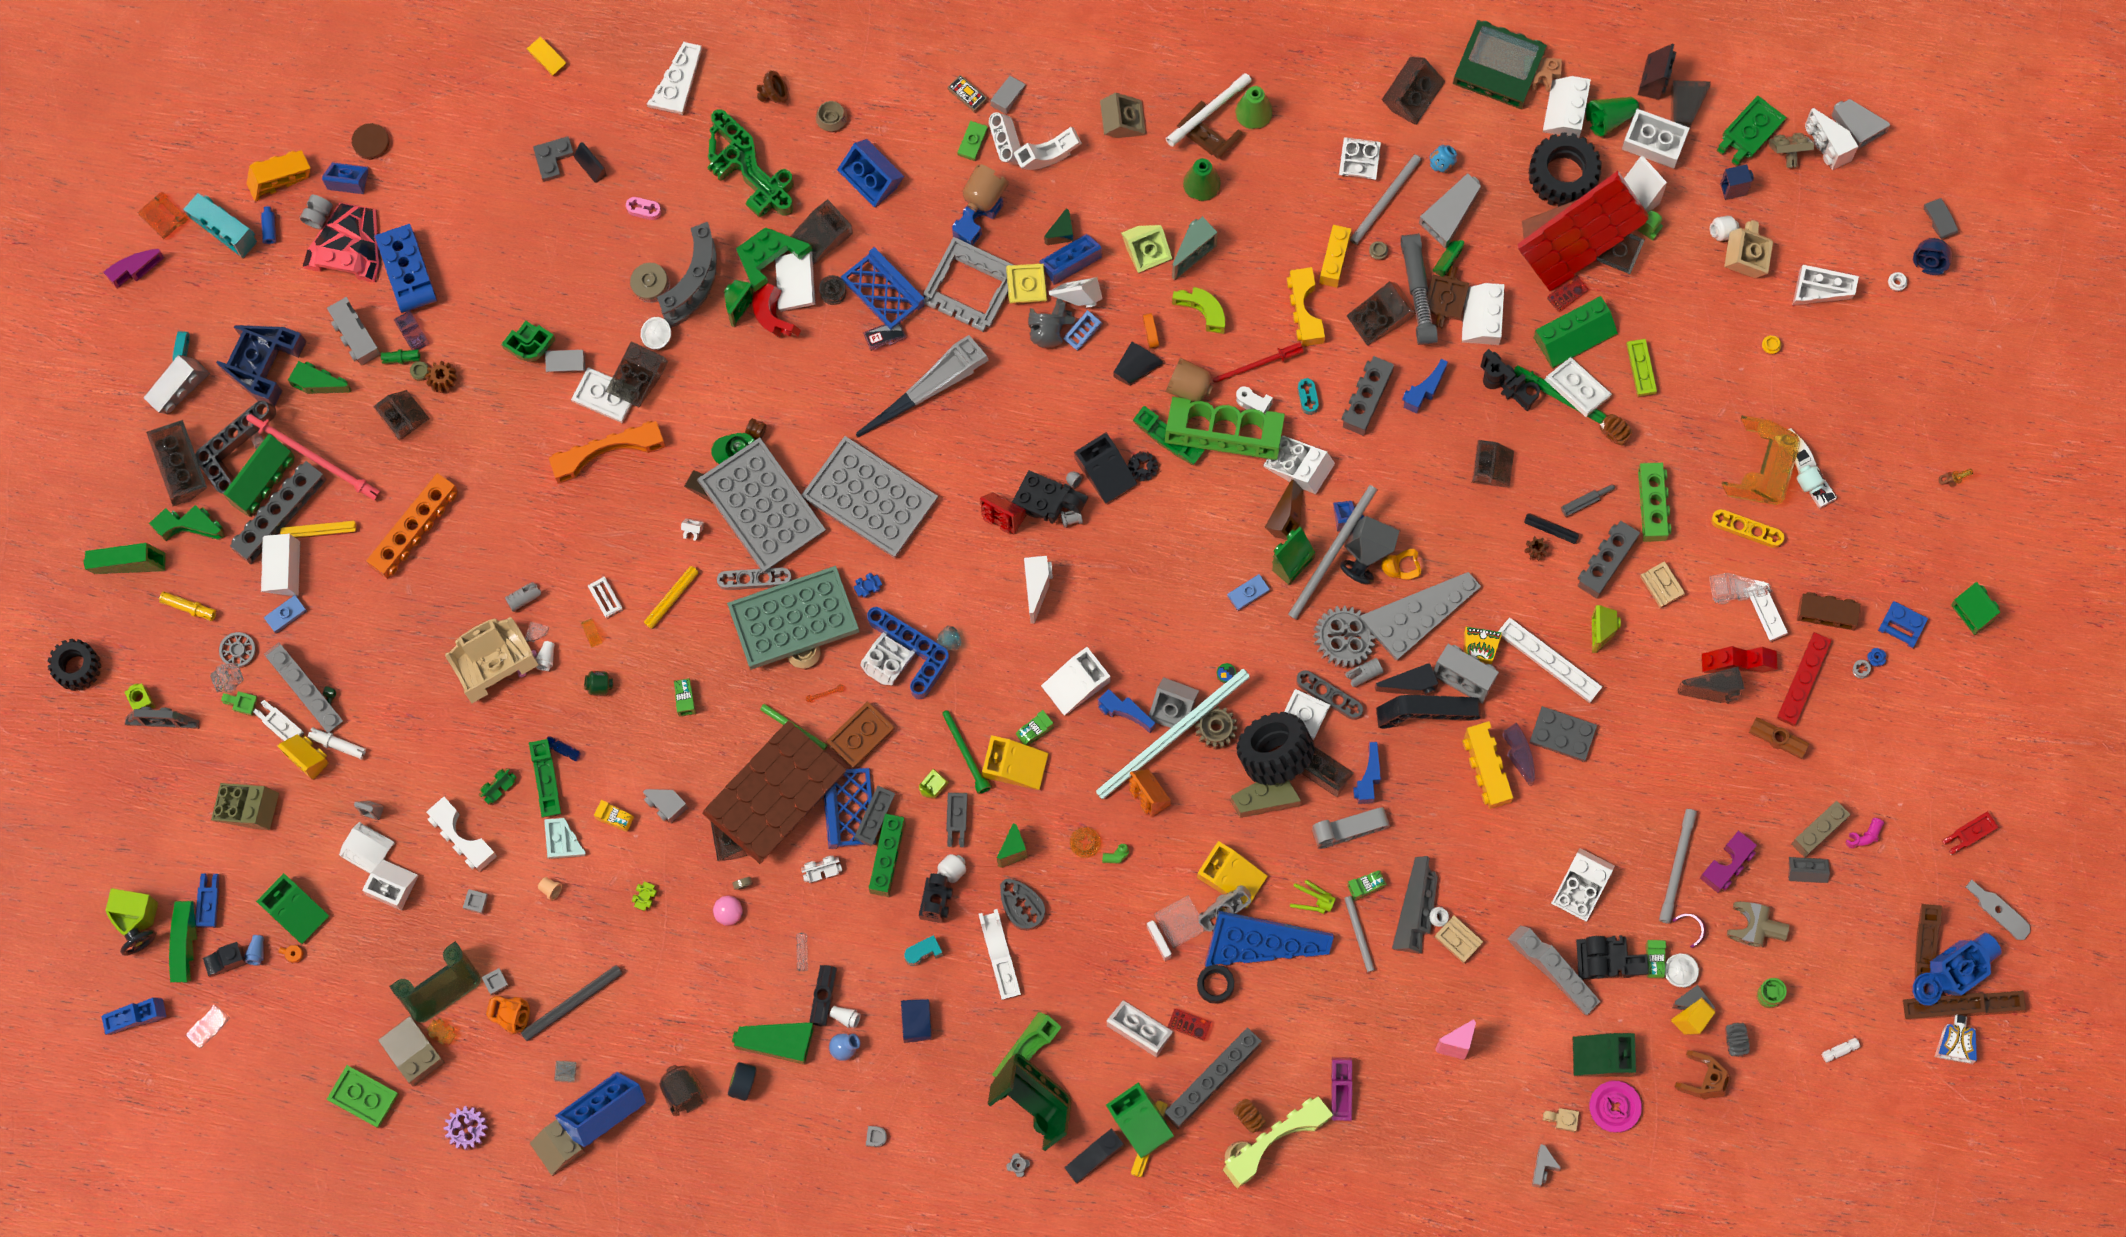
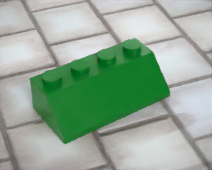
M1599 296L1536 329L1533 338L1553 369L1570 357L1574 358L1616 336L1618 332L1611 311L1603 298Z
M268 434L223 493L233 507L250 517L258 511L262 500L270 495L274 484H277L282 479L286 468L288 469L292 466L295 458L293 453L275 437Z

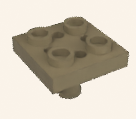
M1794 133L1791 137L1776 135L1773 139H1769V147L1777 154L1786 153V167L1798 166L1797 151L1814 150V142L1804 133Z

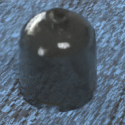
M673 1065L666 1069V1073L660 1080V1089L673 1116H679V1112L684 1110L689 1113L704 1104L703 1099L708 1098L696 1074L688 1066Z

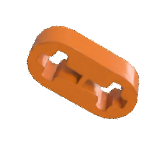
M1152 313L1144 314L1143 323L1149 348L1159 347Z

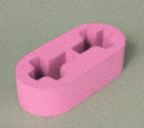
M632 197L626 202L627 211L632 216L656 220L661 215L660 206L655 201ZM637 203L638 207L632 210L631 206H634V204ZM655 207L656 212L654 211L652 214H650L649 210H652V208Z

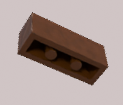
M1812 592L1803 593L1799 602L1797 621L1854 631L1858 625L1860 603H1856V601L1851 599L1837 600L1834 596L1821 597Z

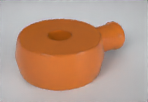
M291 945L287 949L279 948V953L285 954V959L290 963H298L303 958V950L297 945Z

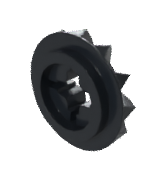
M1140 451L1137 454H1133L1130 458L1128 468L1134 479L1147 481L1156 475L1158 462L1155 456L1149 452ZM1139 461L1147 463V470L1144 468L1138 469L1140 467Z

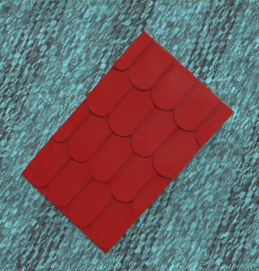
M1616 171L1580 199L1523 220L1524 240L1518 243V250L1550 292L1574 277L1576 272L1595 261L1599 255L1623 241L1625 236L1643 226L1649 219V216L1619 171Z

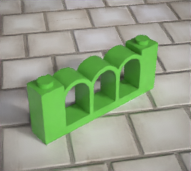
M1172 396L1165 443L1277 460L1285 414L1266 411V414L1256 409H1247L1240 413L1237 408L1230 405H1221L1214 409L1212 405L1204 401L1191 403V400ZM1195 416L1205 417L1210 422L1209 430L1187 428L1189 419ZM1221 420L1231 421L1236 426L1235 435L1213 432L1214 425ZM1254 424L1261 428L1262 437L1261 439L1239 436L1240 430L1244 425Z

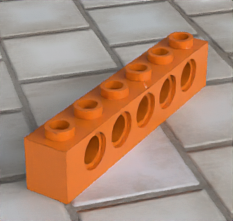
M436 473L366 560L369 567L386 579L389 576H393L401 561H405L408 558L409 551L413 546H417L420 543L421 536L425 531L428 532L432 528L434 520L444 513L446 505L456 498L458 492L456 486ZM435 495H442L439 500H433ZM423 510H430L427 515H421ZM412 524H418L415 530H409ZM400 539H406L404 544H397ZM390 553H393V558L387 560L386 556Z

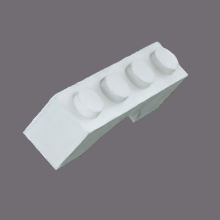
M445 797L427 811V814L430 816L427 820L435 828L437 826L440 827L442 830L440 834L447 842L451 840L455 844L452 848L459 855H465L467 858L465 862L472 870L476 868L480 872L497 857L482 838L468 841L457 835L456 822L460 814Z

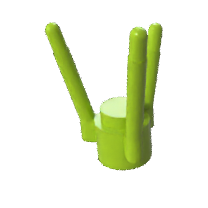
M1308 880L1304 881L1305 884L1320 894L1296 883L1293 885L1299 890L1318 898L1316 905L1319 907L1290 904L1291 908L1317 911L1324 914L1325 910L1331 911L1335 901V897L1331 896L1332 894L1325 892Z

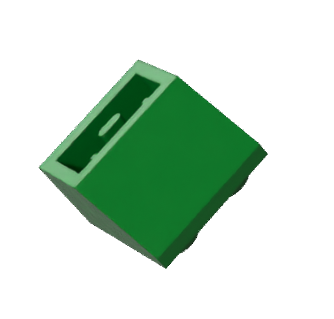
M1978 582L1971 585L1951 604L1974 635L1992 624L2000 614L1998 604L1989 598L1985 587L1979 585Z

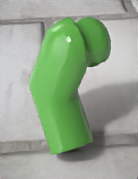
M1120 844L1113 854L1103 853L1102 863H1121L1129 854L1128 846Z

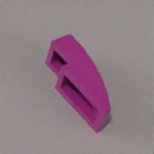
M159 249L146 250L123 258L107 268L103 273L118 288L130 277L138 281L165 257Z
M1332 1057V1120L1352 1121V1058Z

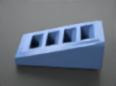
M1087 310L1063 339L1078 351L1103 323ZM1090 319L1094 323V325L1091 326L1086 321ZM1083 324L1090 329L1088 332L1081 327ZM1076 331H1081L1085 336L1082 338ZM1072 335L1080 340L1078 344L1070 338Z

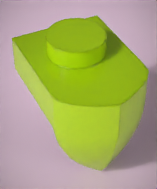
M932 769L922 783L919 784V791L922 796L934 799L949 782L938 771Z

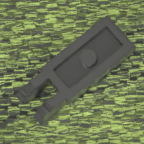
M948 793L947 847H952L953 845L952 832H960L959 845L964 847L967 821V793Z

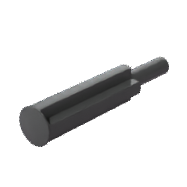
M1611 484L1597 492L1593 490L1561 506L1562 513L1567 517L1599 501L1600 496L1614 490L1615 486Z

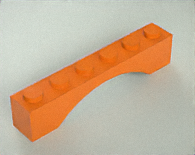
M647 421L640 427H630L622 433L609 434L605 439H595L587 445L574 446L564 453H554L552 457H549L555 479L559 484L576 478L579 472L591 460L606 452L617 449H633L650 453L664 448L665 444L657 421Z

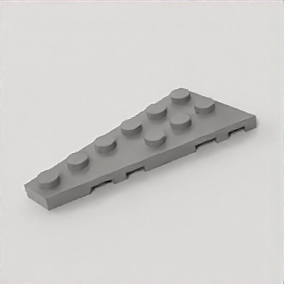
M1467 572L1363 614L1358 618L1395 660H1398L1481 586Z

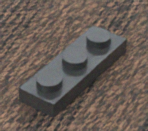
M877 786L855 834V840L872 846L895 793Z

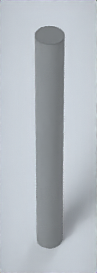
M1352 896L1345 897L1344 900L1367 973L1373 972L1375 969Z

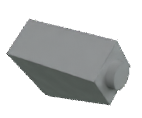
M1851 99L1845 102H1838L1831 114L1836 123L1850 131L1858 145L1857 150L1887 133L1890 127L1889 122Z

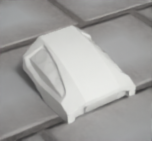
M1344 138L1339 175L1376 180L1381 142Z
M883 632L862 659L860 666L868 676L879 683L893 685L898 675L913 658L915 652L906 649L887 637Z
M358 822L343 843L339 856L371 874L385 858L395 842Z

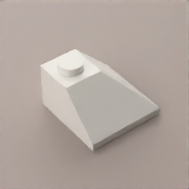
M1097 277L1066 282L1049 291V295L1077 306L1085 305L1086 307H1092L1097 305L1096 302L1103 299Z

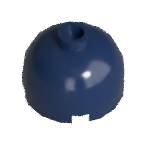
M1928 238L1922 241L1917 246L1913 255L1915 266L1923 268L1922 272L1930 275L1943 274L1945 270L1949 269L1952 260L1950 246L1945 241L1937 238Z

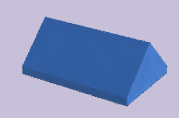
M1085 234L1039 262L1044 264V271L1053 285L1101 259L1102 248L1088 234Z

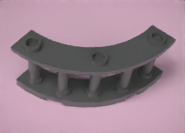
M708 222L690 228L694 244L691 264L684 277L676 286L657 297L663 317L669 323L670 328L682 323L696 309H699L713 286L716 276L717 255Z

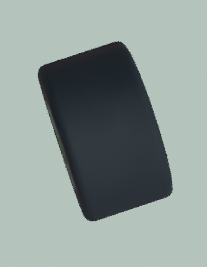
M741 1062L736 1064L729 1085L728 1096L743 1101L748 1099L756 1074L755 1066Z

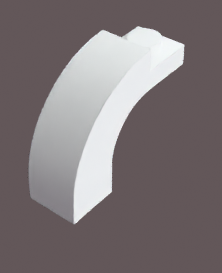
M1070 127L1046 143L1038 145L1027 143L1015 151L1014 155L1022 169L1036 170L1065 159L1071 155L1070 151L1082 143L1075 129Z

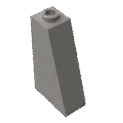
M1467 173L1420 216L1419 224L1444 248L1451 242L1477 198L1481 188L1479 180Z

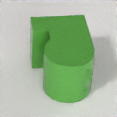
M1650 210L1648 212L1649 219L1643 226L1638 228V231L1653 241L1663 228V225L1660 224L1663 219L1658 213Z

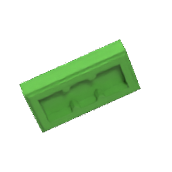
M970 121L957 152L958 156L975 161L988 126Z

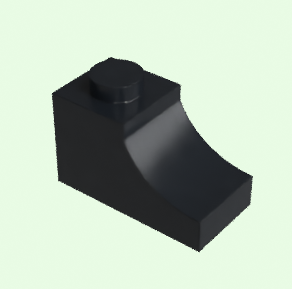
M238 942L220 947L213 954L203 958L209 977L247 965L243 948Z

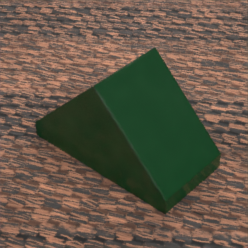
M1067 208L1044 236V243L1046 245L1073 242L1070 212Z

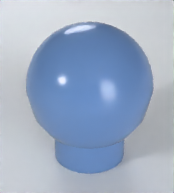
M837 1034L829 1043L830 1054L840 1061L850 1059L855 1054L856 1049L860 1047V1040L855 1034Z

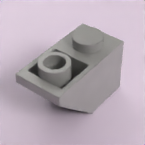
M645 789L643 791L646 797L644 801L651 808L653 806L656 807L658 810L657 815L663 821L668 820L672 823L688 809L686 803L674 790Z

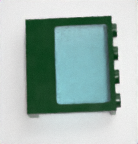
M1477 20L1455 73L1453 84L1522 110L1547 45L1539 40L1526 38L1523 34L1512 33L1504 27L1493 26L1488 21Z

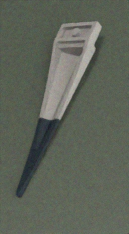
M970 335L955 343L920 380L891 406L856 432V436H862L973 374L974 369L989 361L987 355Z

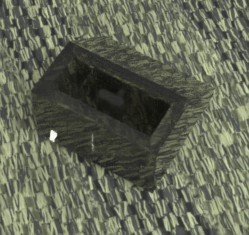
M407 390L390 394L373 406L376 413L399 441L429 420V417Z
M1478 440L1472 483L1509 488L1514 451L1497 442Z

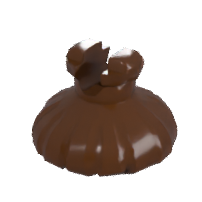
M768 71L763 79L764 85H757L756 87L757 91L760 92L757 93L758 100L765 102L770 98L775 103H785L788 93L783 78L776 71Z

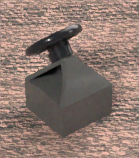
M1368 516L1360 519L1344 544V547L1356 560L1355 562L1343 560L1340 563L1342 571L1356 582L1365 585L1372 584L1374 576L1368 570L1370 564L1395 550L1400 530Z

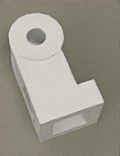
M1246 386L1240 387L1236 393L1238 405L1246 410L1256 409L1266 414V411L1273 404V397L1266 394L1262 398Z

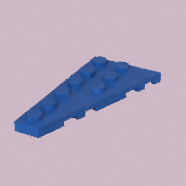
M1219 911L1205 967L1216 964L1230 965V963L1270 961L1274 960V958L1283 957L1289 959L1293 956L1302 955L1305 957L1327 955L1330 953L1334 935L1333 933Z

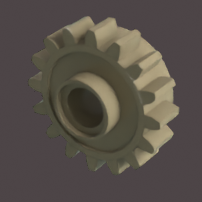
M1217 706L1216 709H1212L1198 720L1199 723L1195 724V728L1199 729L1196 731V736H1201L1199 739L1200 743L1206 741V747L1212 744L1213 749H1216L1217 745L1224 748L1225 742L1228 745L1231 744L1229 738L1235 739L1236 735L1233 732H1237V727L1233 725L1237 721L1236 719H1231L1233 713H1226V708L1220 710L1219 706ZM1213 724H1219L1221 726V729L1215 731L1211 728V726Z

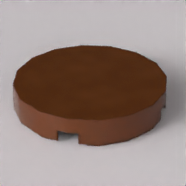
M368 123L355 130L352 136V146L357 155L369 160L381 157L387 151L389 139L384 128L378 124Z

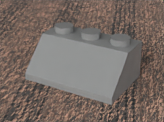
M1447 644L1433 671L1438 680L1469 697L1479 698L1481 704L1486 699L1499 673L1492 665L1484 664L1476 656L1468 655L1458 646Z

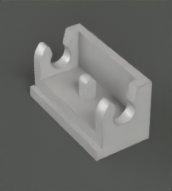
M584 350L545 351L546 372L585 370Z

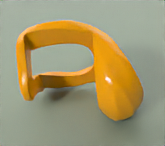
M1408 549L1396 556L1388 555L1382 560V570L1387 576L1405 580L1417 578L1421 574V567L1419 561H1417V550ZM1413 556L1417 569L1408 573H1402L1399 568L1400 560L1404 557Z

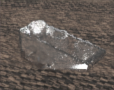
M1724 573L1709 576L1712 598L1718 604H1726L1733 599L1739 601L1747 600L1749 596L1754 595L1763 597L1767 596L1769 592H1773L1769 583L1735 574Z

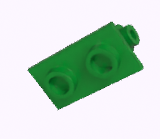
M501 768L494 775L495 779L491 783L487 782L480 788L481 793L479 796L483 797L485 795L484 801L488 805L494 803L502 795L498 790L500 786L506 791L515 783L514 780L517 777L512 772L508 774L510 771L508 768L505 770Z

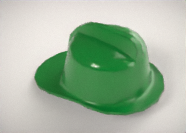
M746 433L723 436L713 443L711 455L718 464H721L755 440Z

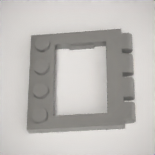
M953 237L923 293V297H925L924 304L933 309H936L938 304H940L938 311L950 317L957 312L955 319L967 325L970 324L971 320H974L971 327L984 332L986 327H991L1008 295L1006 266L1013 264ZM954 259L1002 281L989 303L990 306L986 314L937 291Z

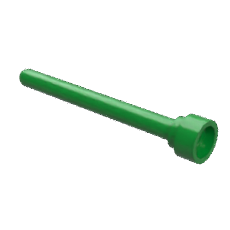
M948 710L943 711L942 715L975 779L977 793L983 794L989 791L992 787L989 781L982 777Z

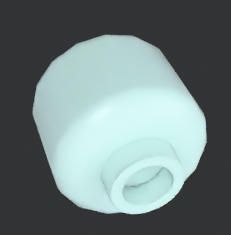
M1807 465L1799 470L1800 474L1797 476V481L1804 492L1812 494L1824 487L1825 478L1818 466L1810 467V465Z

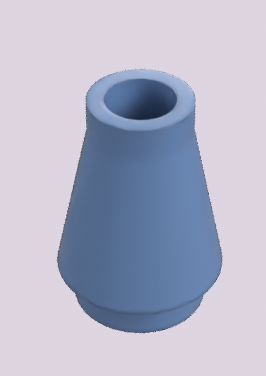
M252 936V940L244 955L247 964L258 966L264 960L263 936Z

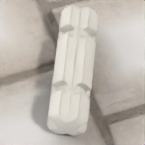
M1853 1038L1848 1043L1844 1042L1833 1047L1831 1050L1824 1051L1822 1057L1825 1062L1832 1061L1834 1058L1851 1052V1050L1858 1049L1860 1044L1856 1038Z

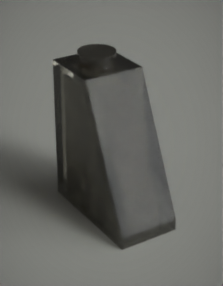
M1673 81L1671 86V121L1691 128L1709 91L1711 82Z

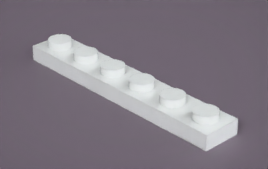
M1510 617L1498 631L1502 632L1501 637L1587 702L1591 703L1602 689L1601 685Z

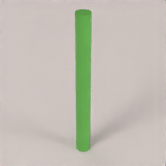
M763 704L760 708L762 712L782 725L789 720L766 704ZM793 723L795 727L799 728L810 740L814 741L825 751L828 746L827 744Z

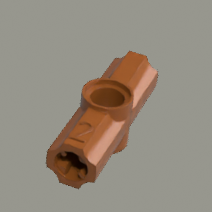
M1757 717L1749 731L1750 734L1768 742L1773 748L1782 749L1800 759L1803 758L1809 746V743L1789 734L1785 728H1777ZM1774 735H1781L1784 741H1777Z

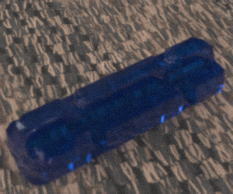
M551 736L547 737L550 749L553 748L554 751L566 757L569 756L574 761H578L581 756L579 750L572 749L571 746L559 740L556 741Z

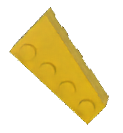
M1488 721L1467 728L1462 742L1465 751L1468 750L1470 753V766L1476 770V783L1478 787H1482V800L1485 805L1488 804L1489 809L1512 803L1513 795L1506 773H1501L1503 769L1502 760L1499 755L1495 754L1497 744L1495 738L1489 735L1488 731L1491 725Z

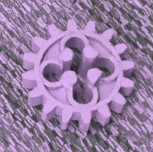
M464 1106L463 1111L456 1108L457 1113L455 1115L450 1113L451 1120H445L449 1124L444 1127V1130L449 1132L445 1137L447 1139L452 1138L449 1143L451 1145L456 1143L457 1149L463 1146L464 1150H468L469 1145L475 1149V1143L482 1144L480 1138L487 1136L483 1133V1130L488 1129L486 1125H483L487 1120L485 1118L480 1119L482 1113L479 1111L475 1114L476 1109L473 1107L470 1111L467 1106ZM461 1116H465L464 1122L470 1126L468 1127V1132L473 1135V1138L469 1141L467 1140L468 1135L463 1131V1124L459 1122ZM474 1121H478L477 1127H472ZM459 1129L461 1130L458 1133L459 1135L455 1136L454 1131Z

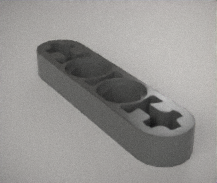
M1303 670L1298 673L1296 683L1301 689L1315 698L1330 704L1331 708L1349 719L1357 720L1361 717L1363 713L1361 703L1310 671ZM1306 676H1308V677H1309L1308 681L1311 682L1312 684H1313L1314 680L1317 681V682L1314 684L1313 689H1310V687H1311V684H1310V683H1308V682H1305L1304 684L1301 683V682H1302L1301 677L1305 678ZM1319 685H1323L1326 687L1327 692L1320 695L1316 692V688ZM1339 695L1343 698V703L1336 705L1333 703L1332 698ZM1346 701H1349L1348 706L1351 708L1358 707L1357 711L1359 713L1351 714V709L1347 706L1345 710L1342 708L1345 706Z

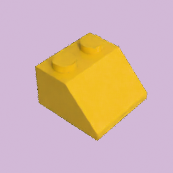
M296 734L280 743L278 748L312 780L329 764L325 759L327 755L319 748L315 750L312 747L313 743L306 736L302 738Z

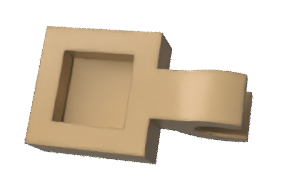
M1562 1108L1558 1109V1114L1545 1111L1543 1113V1121L1556 1123L1555 1129L1576 1132L1579 1112Z

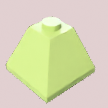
M1161 225L1137 226L1121 233L1126 249L1138 273L1172 259Z

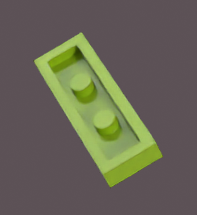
M1646 339L1628 341L1626 346L1637 397L1656 394L1657 389Z

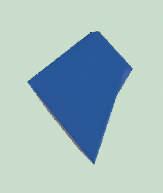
M1352 501L1333 503L1337 532L1341 531L1355 509Z

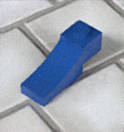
M1441 359L1435 370L1426 380L1416 387L1412 385L1410 391H1405L1402 401H1405L1403 408L1418 413L1424 398L1432 400L1447 368L1448 361Z
M1108 689L1098 699V708L1104 715L1108 714L1111 717L1117 715L1127 718L1142 726L1149 733L1155 729V722L1129 697L1122 702Z
M1369 742L1366 772L1362 780L1357 781L1356 787H1353L1354 799L1358 800V804L1374 803L1373 784H1380L1377 742Z
M152 997L138 1004H129L101 1017L105 1035H112L128 1028L153 1023L167 1016L163 998Z

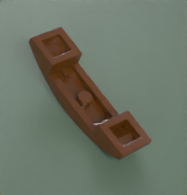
M1921 904L1915 951V979L1923 973L1931 972L1930 961L1936 958L1942 905Z

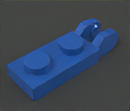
M201 873L200 887H198L195 924L196 927L216 928L219 874H213L212 888H206L207 874Z

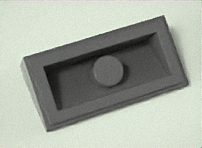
M1789 857V881L1828 883L1830 875L1828 859Z

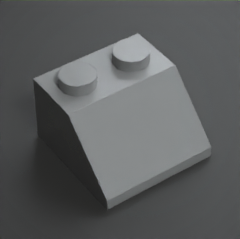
M1163 677L1157 688L1149 717L1156 723L1172 728L1193 710L1199 690Z

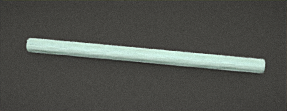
M1244 669L1239 671L1097 789L1096 793L1101 799H1105L1130 778L1131 771L1140 770L1250 678L1247 671Z

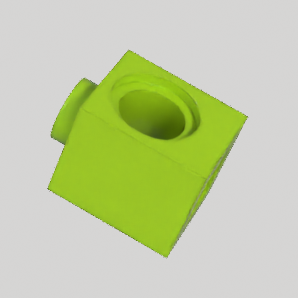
M142 683L134 684L124 692L133 710L141 709V707L156 708L147 688ZM138 695H143L141 701L135 702Z

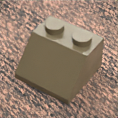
M1116 92L1100 100L1104 135L1124 138L1146 134L1142 100Z
M557 1119L543 1128L530 1142V1145L552 1176L585 1153L581 1146L572 1140Z

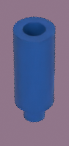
M265 206L264 212L261 213L262 242L264 244L276 243L275 213L271 212L270 206Z

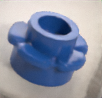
M1873 648L1867 655L1869 663L1873 666H1882L1886 662V653L1879 648Z

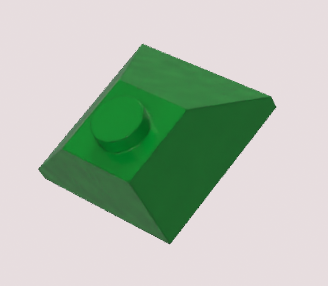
M734 280L724 291L727 313L733 327H735L753 301L754 292L752 284L749 282Z

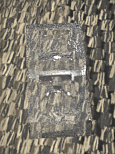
M213 1005L203 1019L195 1023L186 1036L198 1048H202L219 1032L230 1018L217 1005Z

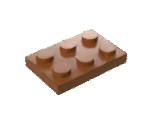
M867 701L826 743L854 769L895 730V727Z

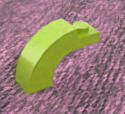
M1193 287L1192 294L1184 290L1173 292L1172 305L1197 309L1206 319V331L1224 334L1225 316L1221 305L1215 297L1207 291Z

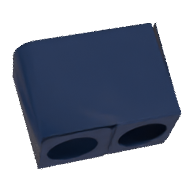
M929 999L901 1000L904 1043L932 1040Z

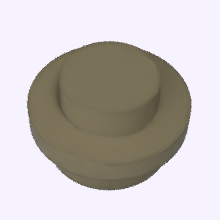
M1374 242L1369 248L1370 256L1376 260L1384 259L1387 256L1388 247L1383 242Z

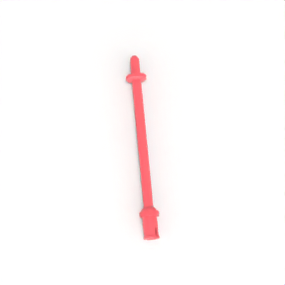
M252 414L247 415V421L260 428L259 434H262L264 431L271 434L276 439L353 485L357 493L361 492L373 501L379 495L380 490L366 483L367 480L356 479L268 425L269 419L263 422Z

